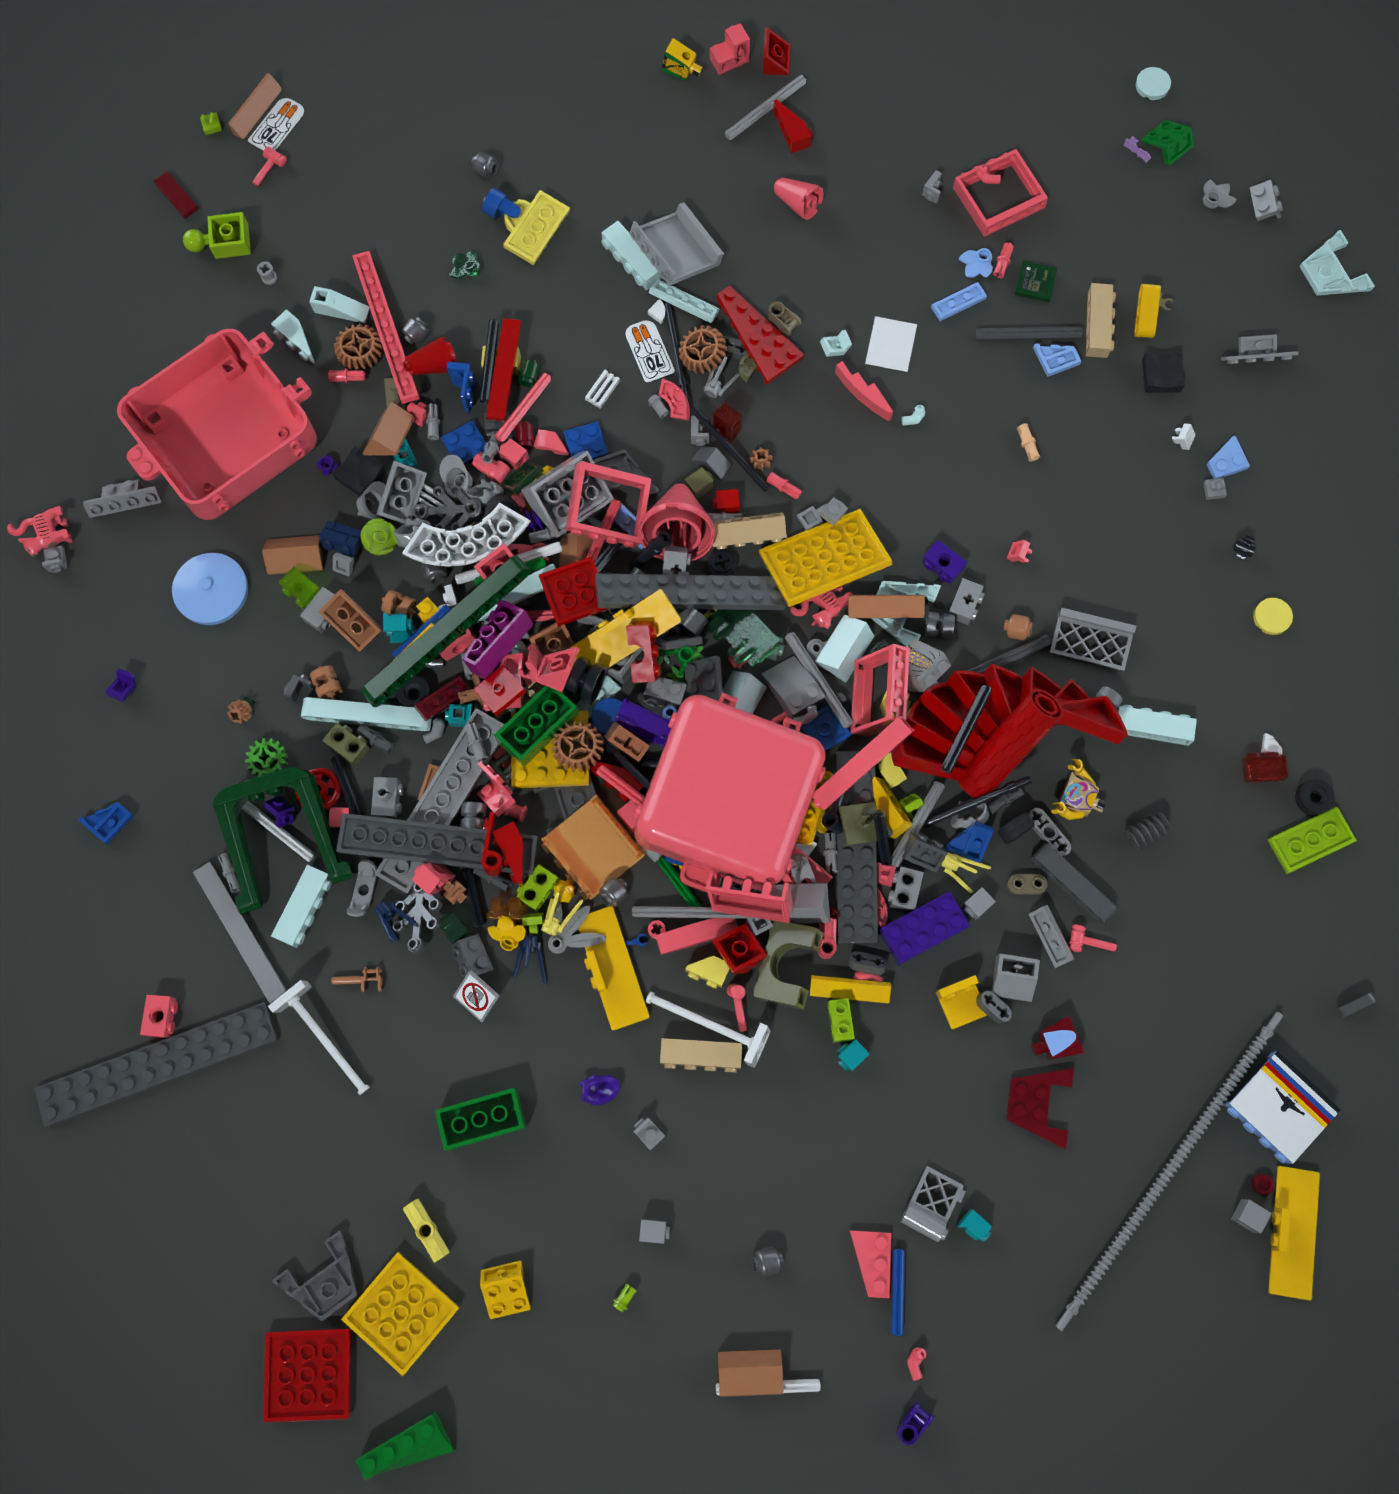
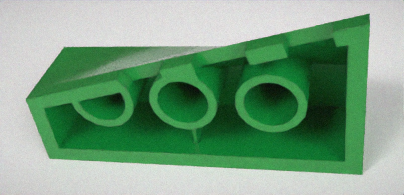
M435 1411L360 1456L355 1461L364 1480H367L377 1474L454 1452L455 1449Z

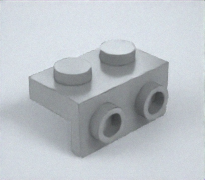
M1268 180L1250 187L1257 221L1276 215L1277 219L1281 218L1280 211H1283L1281 201L1277 200V196L1280 195L1278 186L1273 185L1272 181Z
M659 677L655 682L647 683L644 692V702L652 707L660 706L665 708L672 706L678 711L682 704L687 684Z

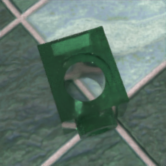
M448 913L440 919L439 928L453 945L470 934L454 913L451 915Z

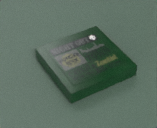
M1022 261L1015 295L1050 302L1057 268Z

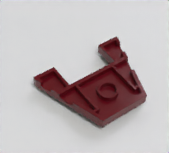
M1070 1068L1010 1079L1006 1120L1057 1145L1061 1149H1067L1068 1130L1047 1127L1051 1085L1071 1088L1073 1086L1074 1069Z

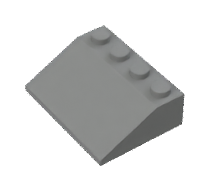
M588 451L578 452L521 489L531 508L555 537H559L567 531L565 527L575 465L580 461L595 464ZM584 475L577 523H580L614 499L603 479Z

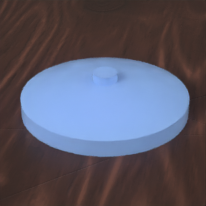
M205 553L188 560L178 570L172 585V596L178 610L190 621L201 625H216L231 619L243 607L248 595V580L243 569L235 560L219 553Z

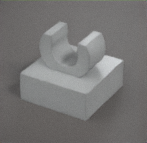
M1224 478L1210 479L1203 482L1206 500L1220 499L1227 496Z
M336 552L333 555L332 570L350 576L353 573L354 556L348 557Z

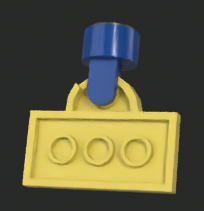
M491 188L481 204L482 212L494 219H497L500 215L504 217L505 225L511 234L503 244V248L532 265L536 263L570 212V207L541 190L533 201L529 203L521 199L511 202L508 200V195L496 188Z

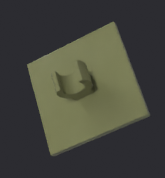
M875 802L839 807L847 846L877 841L875 825L872 822L873 814L877 813Z

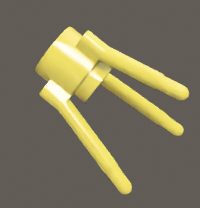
M948 852L941 865L945 868L944 872L954 878L969 893H972L973 890L952 870L957 871L961 867L975 874L977 873L976 869L961 862L989 870L991 866Z
M556 892L554 899H550L541 931L552 936H556L557 932L562 933L565 925L583 903V899H580L559 925L560 920L553 918L559 897V892Z

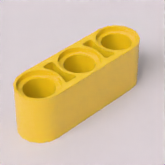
M1141 284L1134 329L1135 337L1154 338L1161 293L1160 285Z

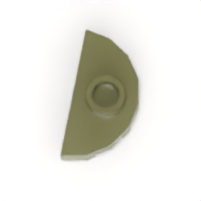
M748 354L741 358L738 366V373L746 383L757 370V365Z

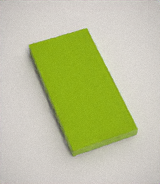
M1338 807L1267 839L1286 874L1357 841Z

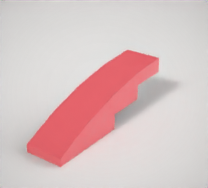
M843 361L836 364L835 374L845 387L871 411L890 421L893 410L876 385L873 383L867 386L859 372L852 375Z
M711 918L658 934L655 937L660 953L663 955L712 941L737 928L738 925L736 918Z

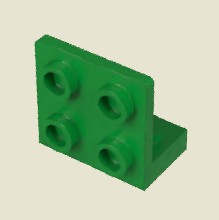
M1169 120L1163 121L1142 138L1143 143L1162 149L1164 164L1169 166L1194 147L1192 128Z

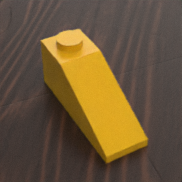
M874 777L872 783L876 811L881 810L886 814L885 823L893 833L890 838L896 839L913 824L884 779Z

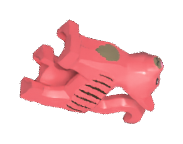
M61 506L48 509L41 514L35 515L33 518L22 521L18 529H15L12 524L7 526L9 534L13 536L23 534L29 525L34 526L37 534L36 538L18 539L24 545L25 550L33 557L37 556L41 550L54 547L62 541L73 542L72 536L68 534L67 529L55 530L57 526L64 528L69 526L67 519L60 517L63 515Z
M842 586L801 602L800 610L791 606L790 611L795 616H803L809 610V601H813L822 611L812 616L814 621L811 625H818L819 627L829 629L832 619L840 615L843 608L848 605V595L853 594L848 592L841 597H837L834 593H841L843 590Z

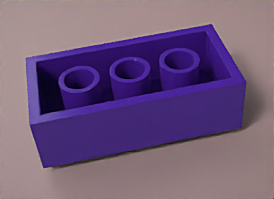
M949 891L882 927L879 933L895 962L900 966L967 930L970 925Z

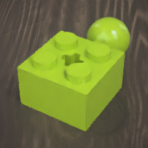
M243 212L207 216L208 234L191 229L183 236V244L187 250L197 253L201 252L206 245H209L215 259L251 255L249 224Z

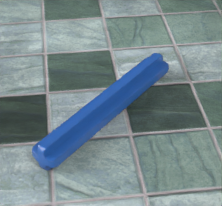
M446 604L442 606L393 651L392 656L396 658L431 623L436 624L452 609Z
M903 1249L893 1250L891 1333L895 1336L903 1335L905 1251Z

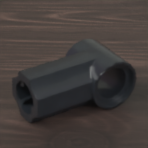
M845 794L830 806L829 812L825 813L822 818L824 827L834 834H840L844 831L839 807L849 806L852 799Z

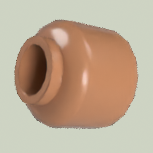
M1013 614L1009 620H1005L1004 631H1007L1009 638L1024 641L1027 637L1031 636L1033 622H1030L1029 617Z

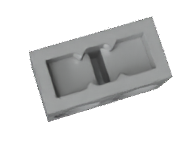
M900 867L899 871H895L892 881L895 883V888L890 890L888 901L891 902V908L906 912L915 910L924 872ZM909 876L912 879V883L905 884L902 881V877ZM898 895H905L908 899L907 903L899 902Z

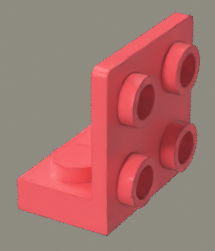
M479 761L477 764L491 781L476 794L499 817L516 802L511 796L513 792L507 785L503 786L504 780L498 774L493 775L495 771L489 764L485 766Z

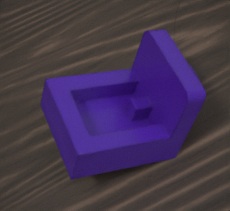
M118 668L116 670L117 678L108 687L106 694L109 697L124 702L135 690L136 681L135 676L131 672Z
M283 796L265 801V808L276 817V826L278 828L294 822L295 806Z

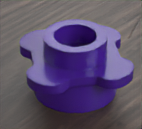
M330 455L322 457L316 463L317 468L322 470L324 476H328L331 471L338 468V464L332 460Z

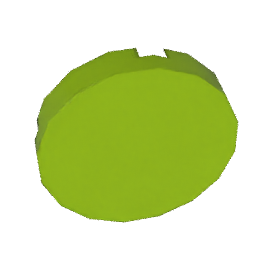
M372 519L362 528L360 535L362 544L371 554L377 556L386 555L392 552L397 544L393 533L396 529L390 522L388 523L384 519Z

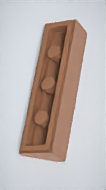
M267 73L228 123L233 135L240 139H245L282 91L280 85L271 74Z
M848 595L849 618H924L925 615L924 595Z

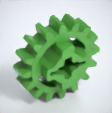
M262 738V743L256 740L255 747L249 746L251 752L245 753L249 757V759L245 760V763L249 764L247 769L252 771L251 774L255 777L283 769L282 766L288 765L284 761V759L288 758V755L284 753L286 749L281 747L282 744L279 741L275 743L272 738H270L269 742ZM270 748L276 749L278 753L272 752ZM256 765L262 766L263 770H259Z

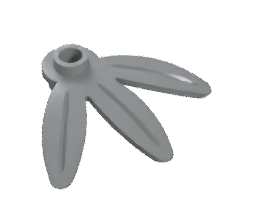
M557 901L553 918L560 920V925L563 922L561 902ZM584 906L577 910L563 928L562 933L557 932L556 936L550 937L548 941L550 951L560 954L566 950L567 946L576 948L589 947L606 940L604 935L597 933H581L572 936L586 920L590 912V906ZM556 940L560 941V945L558 947H555L554 945Z

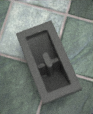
M701 446L691 460L720 480L724 478L732 467L729 461L715 447Z

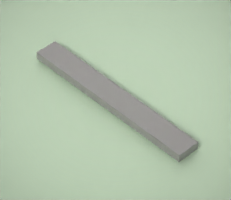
M208 862L193 873L268 1002L272 1003L287 990L245 918L238 912L235 901L211 862Z

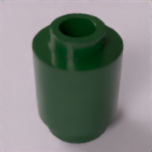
M528 359L523 361L519 374V383L524 387L532 388L537 381L540 365L536 360Z

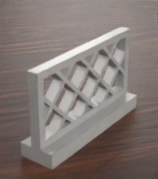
M1061 608L1058 611V619L1049 653L1125 671L1132 637L1136 630L1135 625ZM1061 622L1069 623L1072 631L1064 635L1060 629ZM1085 627L1091 635L1082 639L1077 630ZM1101 631L1106 632L1109 640L1102 644L1096 637V634ZM1074 632L1079 642L1071 646L1066 636ZM1118 636L1127 638L1126 645L1122 648H1119L1114 640ZM1093 637L1098 646L1089 651L1084 641ZM1063 639L1068 649L1064 651L1055 650L1056 642ZM1111 641L1117 651L1108 655L1103 645ZM1080 643L1087 652L1082 656L1076 655L1072 649ZM1098 648L1101 649L1105 656L1100 661L1095 660L1091 652ZM1119 653L1122 658L1121 666L1113 664L1110 657Z

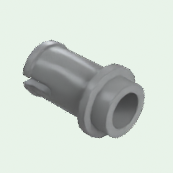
M653 395L649 398V406L653 407L660 419L670 413L661 401L660 396Z

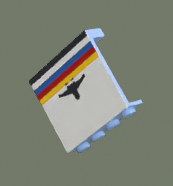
M1274 1051L1266 1057L1268 1061L1231 1102H1225L1224 1105L1228 1108L1227 1112L1232 1117L1239 1118L1244 1123L1243 1127L1248 1132L1258 1136V1141L1265 1148H1270L1275 1153L1274 1156L1281 1163L1293 1164L1341 1109L1279 1051Z

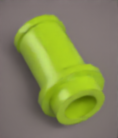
M626 1283L618 1298L613 1300L614 1304L612 1306L623 1313L625 1309H628L627 1305L637 1291Z

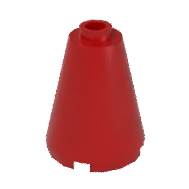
M440 337L406 356L405 361H403L405 371L411 375L448 373V362H456L451 343H446V337Z

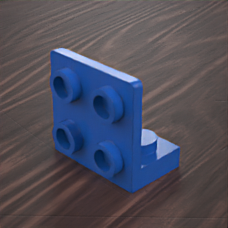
M448 362L447 370L452 385L462 388L461 400L465 412L470 413V408L474 406L473 391H476L477 388L474 371L471 370L470 364Z

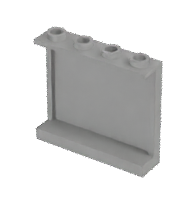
M684 202L678 204L675 213L639 226L634 221L630 230L631 238L638 244L641 251L650 260L652 266L657 269L662 279L669 286L719 266L724 255L723 251Z

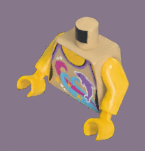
M1072 759L1074 765H1068V769L1074 770V772L1068 776L1059 801L1053 802L1056 808L1051 811L1052 814H1059L1067 820H1074L1087 816L1091 809L1102 813L1106 802L1096 798L1099 788L1083 768L1082 761L1080 759Z

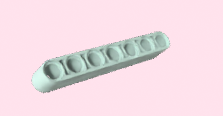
M309 697L303 699L301 718L306 720L353 725L365 724L366 726L416 731H430L432 718L425 722L414 707L382 704L374 708L370 703Z

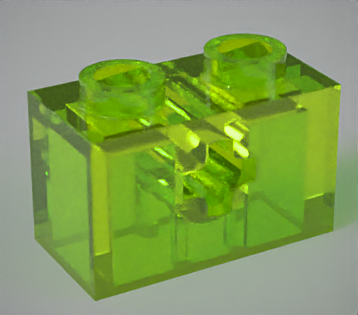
M295 567L278 582L282 587L281 592L288 598L292 596L296 599L294 602L301 609L306 608L321 590Z

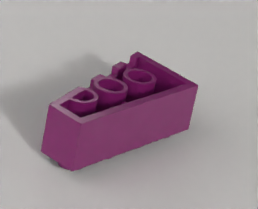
M505 600L498 602L495 611L490 612L488 616L489 621L486 626L481 627L479 631L480 636L478 639H474L463 657V661L470 671L484 680L534 625L524 609Z

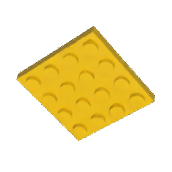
M588 710L578 711L579 715L569 723V726H573V721H576L577 725L580 724V721H583L584 726L588 724ZM574 734L570 737L574 738L577 737L579 734ZM587 736L585 744L589 747V737ZM551 741L525 767L511 756V787L589 786V770L585 766L582 767V773L579 771V768H576V771L573 773L571 766L567 770L564 769V764L559 766L558 760H555L553 757L555 753H552L551 748L554 746ZM563 743L562 752L569 757L570 748ZM581 744L574 745L575 749L581 748ZM581 755L578 756L577 759H582L586 756Z
M397 1252L341 1320L398 1373L404 1376L460 1307L400 1252Z

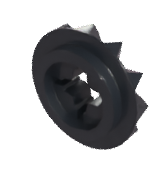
M717 549L709 555L707 566L711 574L728 576L733 574L736 569L737 560L731 551ZM720 557L723 562H727L725 564L724 569L721 567V565L717 566V564H719Z

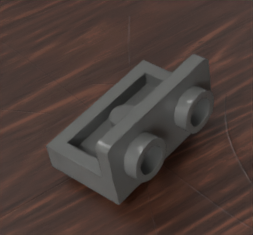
M479 934L458 940L452 946L453 957L460 966V974L463 978H465L469 970H472L477 976L494 970Z

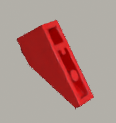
M774 100L773 112L790 152L794 153L811 147V139H813L811 129H808L806 123L780 101Z

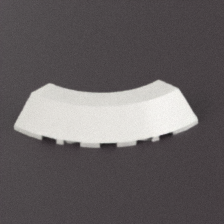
M499 503L489 515L482 519V522L474 526L470 525L454 531H447L422 523L402 554L413 560L435 566H461L475 563L484 559L501 544L504 543L506 546L511 544L531 521Z

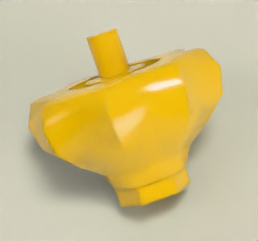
M559 880L553 886V896H555L556 892H559V903H569L575 896V887L569 880Z

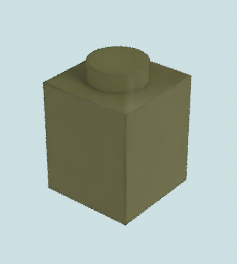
M701 467L684 479V482L695 498L698 499L713 489L714 478L709 471L706 472Z

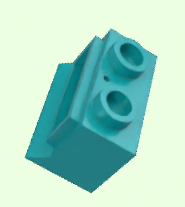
M383 611V632L390 636V643H403L416 631V626L413 625L412 619H408L406 615L391 614L389 616Z

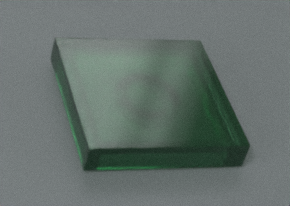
M524 462L500 486L504 491L518 496L522 492L521 489L532 483L544 470L539 465Z

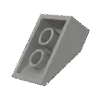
M794 656L761 674L790 719L807 713V707L814 705L818 707L824 702L825 695L819 685Z

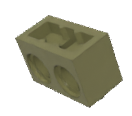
M336 723L322 741L357 767L370 751V748L366 745L368 741L360 735L358 737L352 734L353 730L347 725L341 726ZM339 735H344L342 741H336ZM358 745V751L352 753V747Z

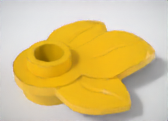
M506 916L499 918L497 926L488 927L489 935L493 939L500 941V946L506 951H512L517 948L519 941H522L526 935L523 925L515 926L514 922Z

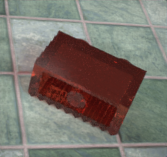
M1269 752L1264 756H1260L1259 753L1247 754L1242 759L1244 782L1284 781L1289 776L1286 755H1279V752Z

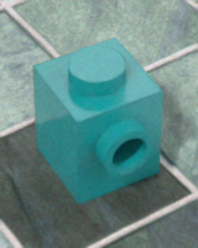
M856 1039L850 1045L846 1042L838 1050L840 1053L837 1057L839 1059L838 1064L845 1071L849 1070L852 1072L869 1053Z

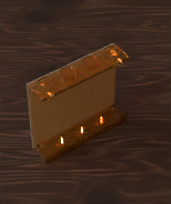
M597 795L593 796L590 801L541 839L543 842L541 847L547 854L551 852L554 855V863L559 869L564 868L568 874L565 875L572 885L576 882L580 887L578 890L580 895L584 899L589 898V900H592L600 893V888L610 878L617 879L645 856L644 852Z

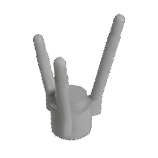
M724 357L714 379L712 377L715 368H711L712 371L704 386V393L711 398L721 397L724 391L740 376L737 373L721 388L722 384L718 381V378L725 366L727 357Z

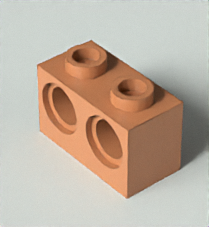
M615 721L604 736L605 739L638 762L650 747Z

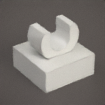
M1184 424L1182 428L1175 429L1176 434L1179 436H1172V440L1175 444L1180 443L1182 449L1189 450L1194 440L1195 432L1191 424Z

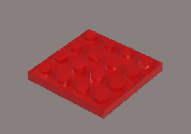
M351 1328L265 1333L263 1423L350 1418Z

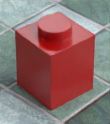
M738 489L716 491V498L712 499L713 509H717V513H739Z

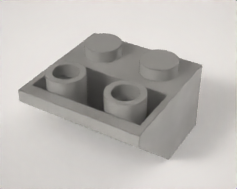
M998 954L995 960L992 992L997 997L1032 1002L1038 980L1040 960Z

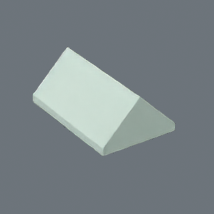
M843 615L815 662L842 681L847 682L854 671L855 660L863 656L874 638V634L866 622Z
M733 671L723 688V692L738 698L735 708L753 714L767 687L750 673Z

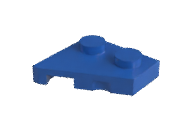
M117 802L110 805L107 809L98 810L95 814L86 818L82 817L78 821L103 843L108 845L134 815Z
M975 821L946 844L945 850L981 863L994 828Z

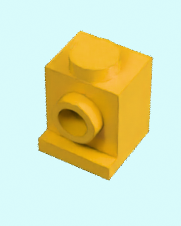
M428 597L416 606L419 611L417 617L423 623L439 610Z

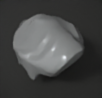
M481 479V484L467 489L465 494L469 499L478 500L483 508L493 497L502 496L504 489L498 483L493 481L487 482L485 479Z
M406 518V524L393 531L397 545L406 548L422 523L431 526L429 521L420 518L414 520Z
M959 801L958 805H961L965 802ZM986 803L953 816L951 826L955 829L968 828L975 821L985 824L989 818V809Z

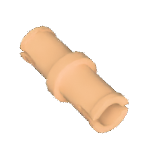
M1022 424L1016 428L1022 440L1021 446L1025 448L1029 462L1038 460L1040 455L1035 445L1036 440L1032 437L1028 424Z

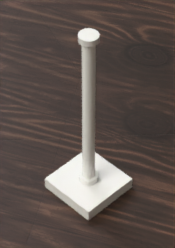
M300 980L268 1006L273 1013H281L288 1006H293L359 1090L358 1094H363L370 1087L362 1082L299 1002L300 997L312 988L308 981Z
M650 992L646 999L648 1004L658 1005L747 1045L749 1050L744 1061L753 1068L756 1067L771 1033L767 1025L760 1023L755 1036L749 1038L657 997L653 992Z

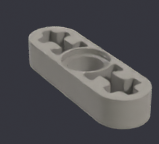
M1032 809L1028 815L1035 824L1033 827L1035 832L1044 843L1050 845L1062 857L1068 855L1071 851L1070 842L1042 809ZM1033 813L1041 816L1039 818L1040 822L1032 819L1034 817ZM1046 821L1047 824L1043 825L1040 829L1039 826L1041 825V823L1043 824ZM1045 828L1053 829L1054 836L1052 838L1044 835ZM1057 836L1060 838L1057 840L1059 845L1064 844L1066 846L1064 851L1059 852L1057 850L1059 845L1056 842L1054 844L1051 843Z

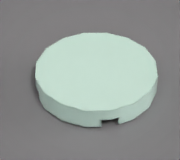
M1146 68L1137 76L1136 90L1144 98L1148 97L1149 100H1159L1165 97L1170 89V76L1161 68Z

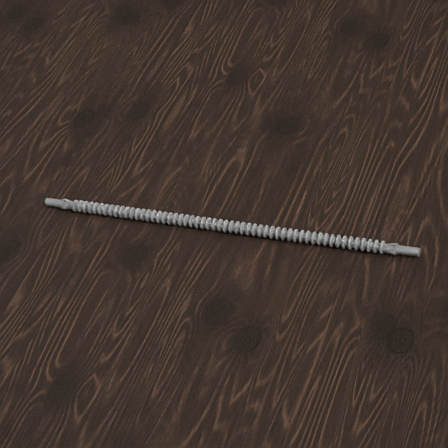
M1276 1012L1266 1027H1262L1259 1037L1256 1036V1041H1252L1253 1046H1249L1250 1050H1246V1055H1242L1243 1060L1240 1059V1064H1236L1237 1068L1232 1070L1234 1073H1230V1078H1226L1227 1083H1223L1224 1087L1219 1088L1220 1092H1216L1217 1097H1213L1214 1101L1209 1102L1210 1107H1206L1207 1111H1203L1204 1115L1199 1116L1200 1121L1197 1120V1125H1193L1194 1130H1190L1191 1134L1186 1135L1187 1139L1183 1140L1184 1144H1180V1149H1176L1177 1154H1173L1174 1158L1169 1159L1170 1164L1167 1163V1168L1162 1169L1164 1172L1159 1173L1160 1178H1156V1183H1152L1153 1188L1150 1187V1192H1146V1198L1142 1197L1143 1202H1139L1140 1206L1135 1207L1136 1212H1132L1133 1216L1128 1217L1129 1222L1126 1221V1226H1122V1232L1119 1231V1236H1115V1242L1111 1241L1112 1246H1108L1109 1250L1104 1251L1105 1256H1101L1102 1260L1097 1261L1098 1266H1094L1095 1270L1090 1271L1091 1276H1087L1088 1280L1083 1281L1085 1283L1084 1286L1081 1285V1290H1077V1296H1073L1074 1300L1065 1307L1067 1310L1055 1325L1060 1331L1064 1330L1073 1315H1077L1080 1305H1084L1083 1301L1088 1300L1087 1295H1091L1090 1291L1095 1290L1094 1285H1098L1097 1281L1102 1280L1101 1275H1105L1104 1271L1109 1270L1108 1265H1112L1111 1261L1116 1260L1115 1255H1119L1118 1251L1123 1250L1122 1245H1126L1125 1241L1130 1240L1129 1235L1132 1236V1231L1137 1230L1135 1228L1136 1225L1140 1226L1139 1221H1143L1142 1217L1147 1216L1146 1211H1150L1149 1207L1154 1206L1153 1201H1157L1156 1197H1160V1191L1163 1192V1187H1167L1166 1182L1171 1181L1169 1178L1174 1177L1173 1173L1177 1172L1176 1168H1180V1163H1184L1183 1158H1187L1186 1154L1191 1153L1190 1148L1193 1149V1144H1197V1139H1201L1200 1134H1204L1203 1130L1208 1129L1207 1124L1210 1125V1120H1214L1213 1115H1217L1216 1111L1221 1110L1220 1106H1224L1223 1101H1227L1226 1097L1231 1096L1230 1091H1234L1233 1087H1237L1236 1083L1241 1082L1240 1077L1243 1078V1073H1247L1246 1068H1250L1249 1064H1253V1059H1257L1256 1054H1260L1259 1050H1263V1045H1267L1266 1040L1272 1037L1273 1030L1283 1018L1281 1013Z

